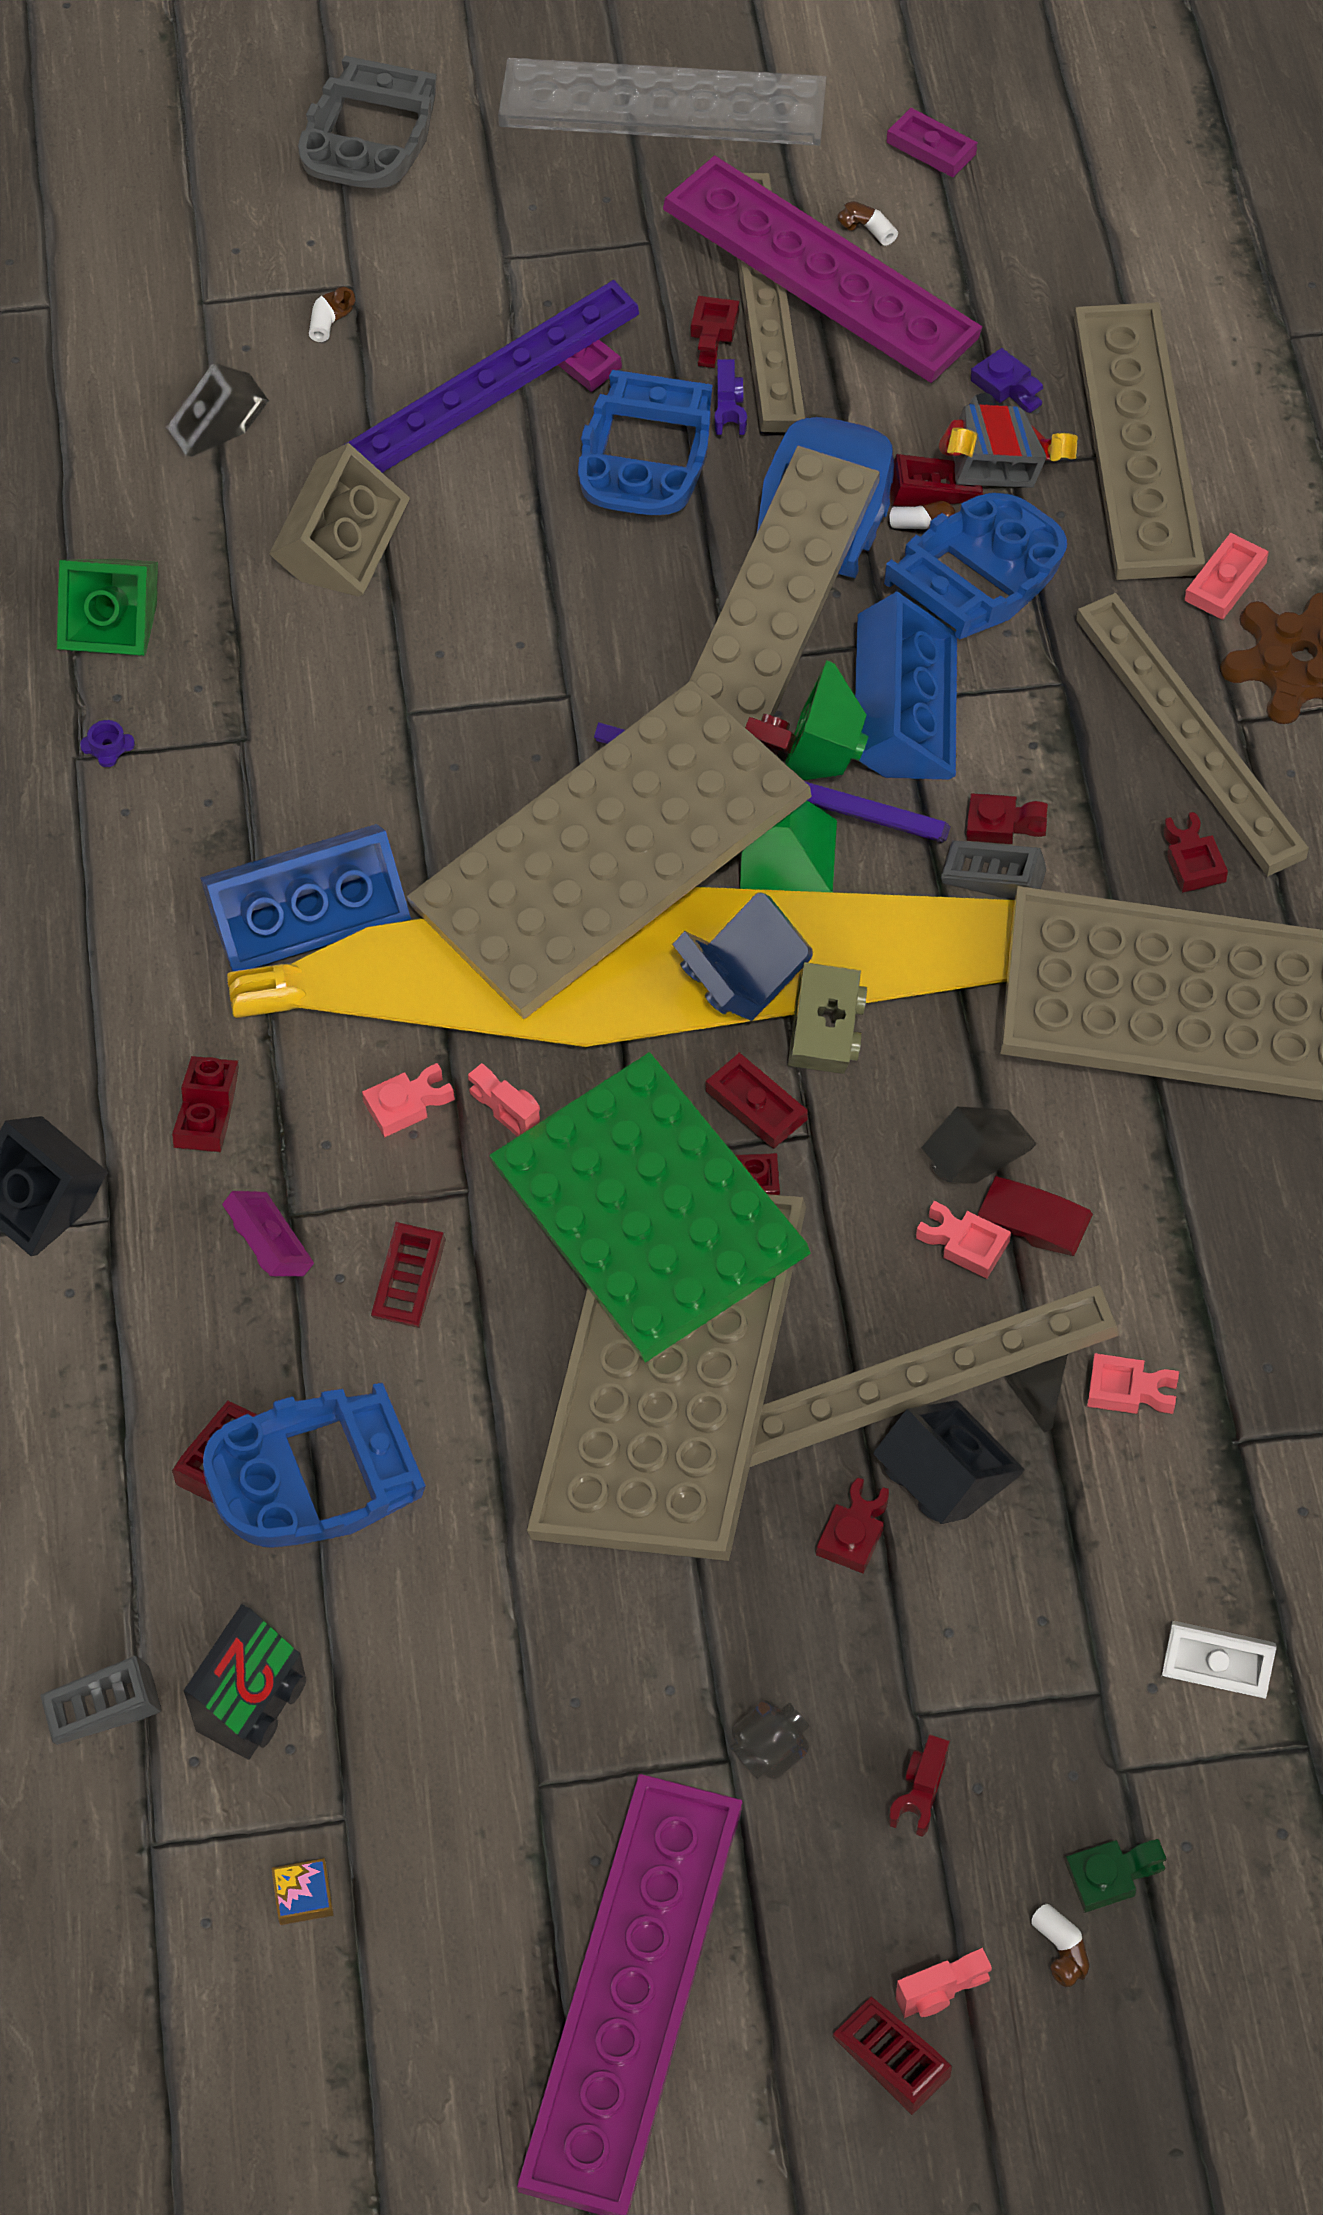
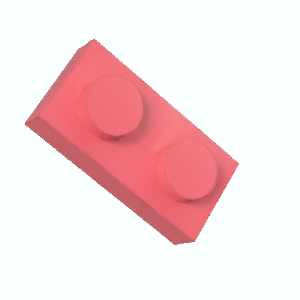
M1230 533L1186 589L1184 601L1223 620L1265 566L1269 551Z

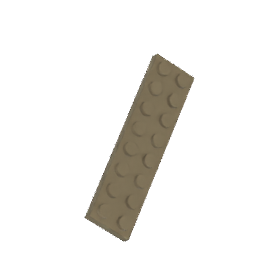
M1159 302L1075 307L1074 322L1116 580L1198 575L1205 566V558Z
M797 446L689 682L693 680L744 727H746L749 717L761 721L763 713L771 716L775 715L879 484V471Z

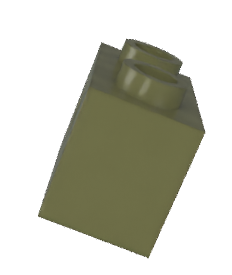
M804 962L798 980L788 1066L844 1074L850 1060H858L861 1032H854L855 1015H863L867 997V987L859 986L861 970ZM824 1011L833 1012L832 1019L836 1021L834 1027L825 1026L826 1020L822 1017Z

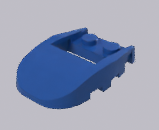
M612 370L609 375L611 388L607 395H599L593 407L594 415L589 425L584 426L581 436L583 445L582 455L579 457L578 476L583 496L590 503L611 510L644 515L675 513L687 505L707 458L712 385ZM614 415L696 427L687 466L682 467L604 455Z
M822 417L801 419L793 423L786 431L764 478L757 533L797 446L880 472L879 484L838 573L855 578L859 572L858 558L862 550H870L876 538L879 524L882 518L887 516L890 506V488L894 476L892 444L879 431L863 425Z
M987 493L962 503L961 510L949 517L941 513L931 520L930 528L921 537L916 534L906 544L905 557L898 564L892 559L886 563L884 584L888 587L894 584L955 628V636L958 639H962L1010 620L1025 607L1056 574L1067 548V539L1062 528L1052 518L1026 500L1005 493ZM950 552L1009 596L1007 598L999 596L991 599L939 561L938 558Z
M383 1383L373 1384L372 1394L346 1397L344 1390L338 1389L321 1392V1397L295 1402L292 1396L273 1402V1408L254 1417L246 1414L223 1425L221 1429L211 1436L203 1456L204 1478L221 1519L240 1538L261 1547L292 1546L353 1534L422 1498L426 1487ZM340 1421L372 1501L368 1502L364 1508L320 1521L287 1438Z

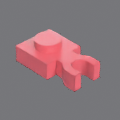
M438 1063L424 1069L420 1076L413 1081H410L404 1072L362 1091L363 1102L384 1138L426 1119V1106L445 1105L455 1100L454 1090L450 1083L441 1088L431 1087L433 1083L443 1080L442 1070Z
M482 1063L468 1074V1080L475 1084L469 1089L470 1094L479 1102L489 1106L493 1110V1116L517 1137L540 1123V1107L529 1092L524 1089L518 1091L506 1080L501 1083L493 1072Z
M936 1201L930 1207L929 1218L940 1222L942 1225L930 1227L921 1222L916 1231V1239L926 1244L945 1245L943 1258L986 1279L1009 1244L1011 1236L1010 1231L969 1211L966 1212L962 1220H959L952 1215L946 1206Z
M1095 1353L1087 1407L1137 1414L1139 1403H1146L1159 1412L1173 1414L1176 1396L1163 1395L1158 1389L1160 1387L1176 1389L1179 1371L1164 1369L1154 1373L1143 1372L1144 1360Z
M983 1948L953 1963H949L947 1960L898 1980L895 1999L904 2018L918 2012L921 2017H928L944 2010L949 2006V2000L954 1998L956 1992L989 1982L990 1976L988 1972L992 1970L991 1964Z

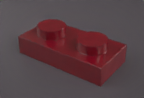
M740 1052L706 1080V1092L773 1149L808 1119V1110Z

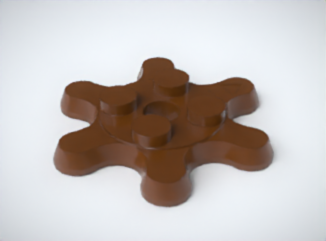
M1323 592L1316 593L1308 600L1305 605V611L1301 615L1294 612H1285L1279 615L1263 602L1249 603L1241 612L1239 620L1243 629L1255 637L1256 646L1251 649L1230 652L1220 665V672L1227 681L1243 683L1255 680L1266 684L1270 688L1272 696L1267 703L1266 712L1268 717L1276 723L1289 724L1296 721L1300 715V709L1306 701L1323 699ZM1306 647L1309 648L1308 652L1314 658L1308 661H1301L1292 654L1304 651Z

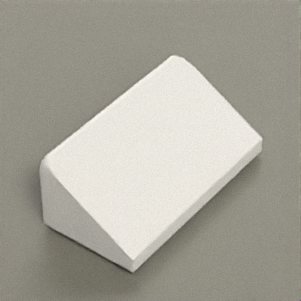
M1172 1621L1162 1676L1266 1699L1276 1643Z

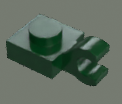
M1159 1839L1142 1843L1126 1854H1122L1118 1841L1115 1840L1066 1856V1866L1084 1913L1135 1897L1136 1887L1133 1880L1164 1871L1165 1866L1163 1862L1167 1858Z

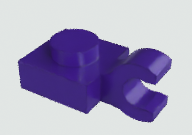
M1003 348L971 368V381L986 393L991 394L999 403L1010 397L1028 413L1042 405V400L1036 397L1035 394L1043 389V384L1037 378L1031 376L1030 368Z
M717 359L718 408L714 415L715 432L717 435H722L723 425L727 422H735L739 426V435H744L747 431V413L744 408L736 404L743 403V377H735L734 359Z

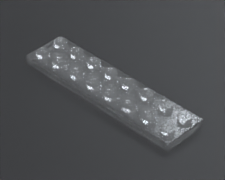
M507 58L498 113L499 127L820 146L827 76Z

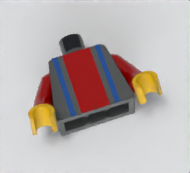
M980 393L975 395L968 405L964 406L960 418L953 420L949 424L939 442V449L943 455L954 456L956 484L1034 488L1045 460L1058 461L1061 457L1076 459L1078 436L1069 433H1056L1052 435V439H1046L1030 424L1023 409L1017 406H998L991 394Z

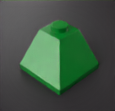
M128 559L59 560L57 649L146 655L157 606L158 562Z
M826 660L801 709L794 735L796 739L791 753L787 754L785 764L802 780L843 775L851 759L860 760L868 740V735L861 733L867 715L835 663Z
M809 801L804 802L742 850L740 889L833 892L837 820Z

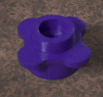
M102 720L93 724L88 730L87 737H84L80 742L81 751L95 756L103 767L115 765L122 753L131 751L135 746L133 736L124 734L122 727L112 720Z

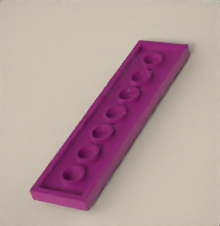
M715 155L665 197L664 211L930 383L936 380L979 339L982 329L981 325Z
M639 1774L518 2181V2193L598 2215H629L742 1811V1800Z

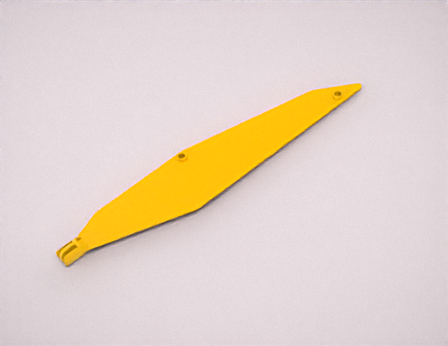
M694 887L525 1019L424 919L366 927L291 964H277L229 972L227 974L232 1014L235 1018L304 1008L589 1047L749 1022L750 1020L730 1011L722 1014L708 1002L705 994L708 992L707 988L702 982L695 981L683 970L680 963L684 959L672 944L684 931L711 942L757 893H764L770 896L813 950V956L808 963L861 970L859 986L867 987L866 1003L1006 982L1014 900ZM800 971L753 1021L794 1015Z

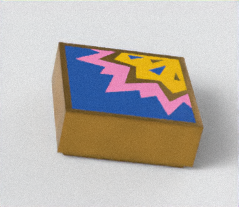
M325 1858L271 1868L280 1925L334 1916Z

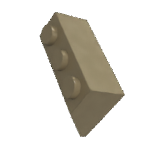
M347 443L317 458L269 555L300 582L359 597L364 594L410 497L351 444Z

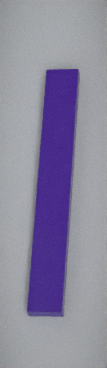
M612 280L347 443L351 444L383 473L639 315L638 305L615 280Z
M598 722L594 738L605 746L625 730ZM806 782L810 786L812 795L807 801L819 808L941 843L947 841L951 826L945 821Z

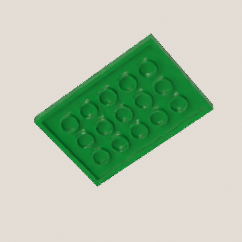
M650 1052L489 1155L493 1166L645 1363L811 1254L808 1243Z

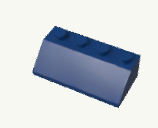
M896 591L858 614L855 697L867 715L861 733L868 735L865 749L859 761L884 778L949 780L956 776L957 637L954 630Z
M378 824L200 878L215 928L232 972L252 969L335 943L366 927L403 922L411 919L386 830Z

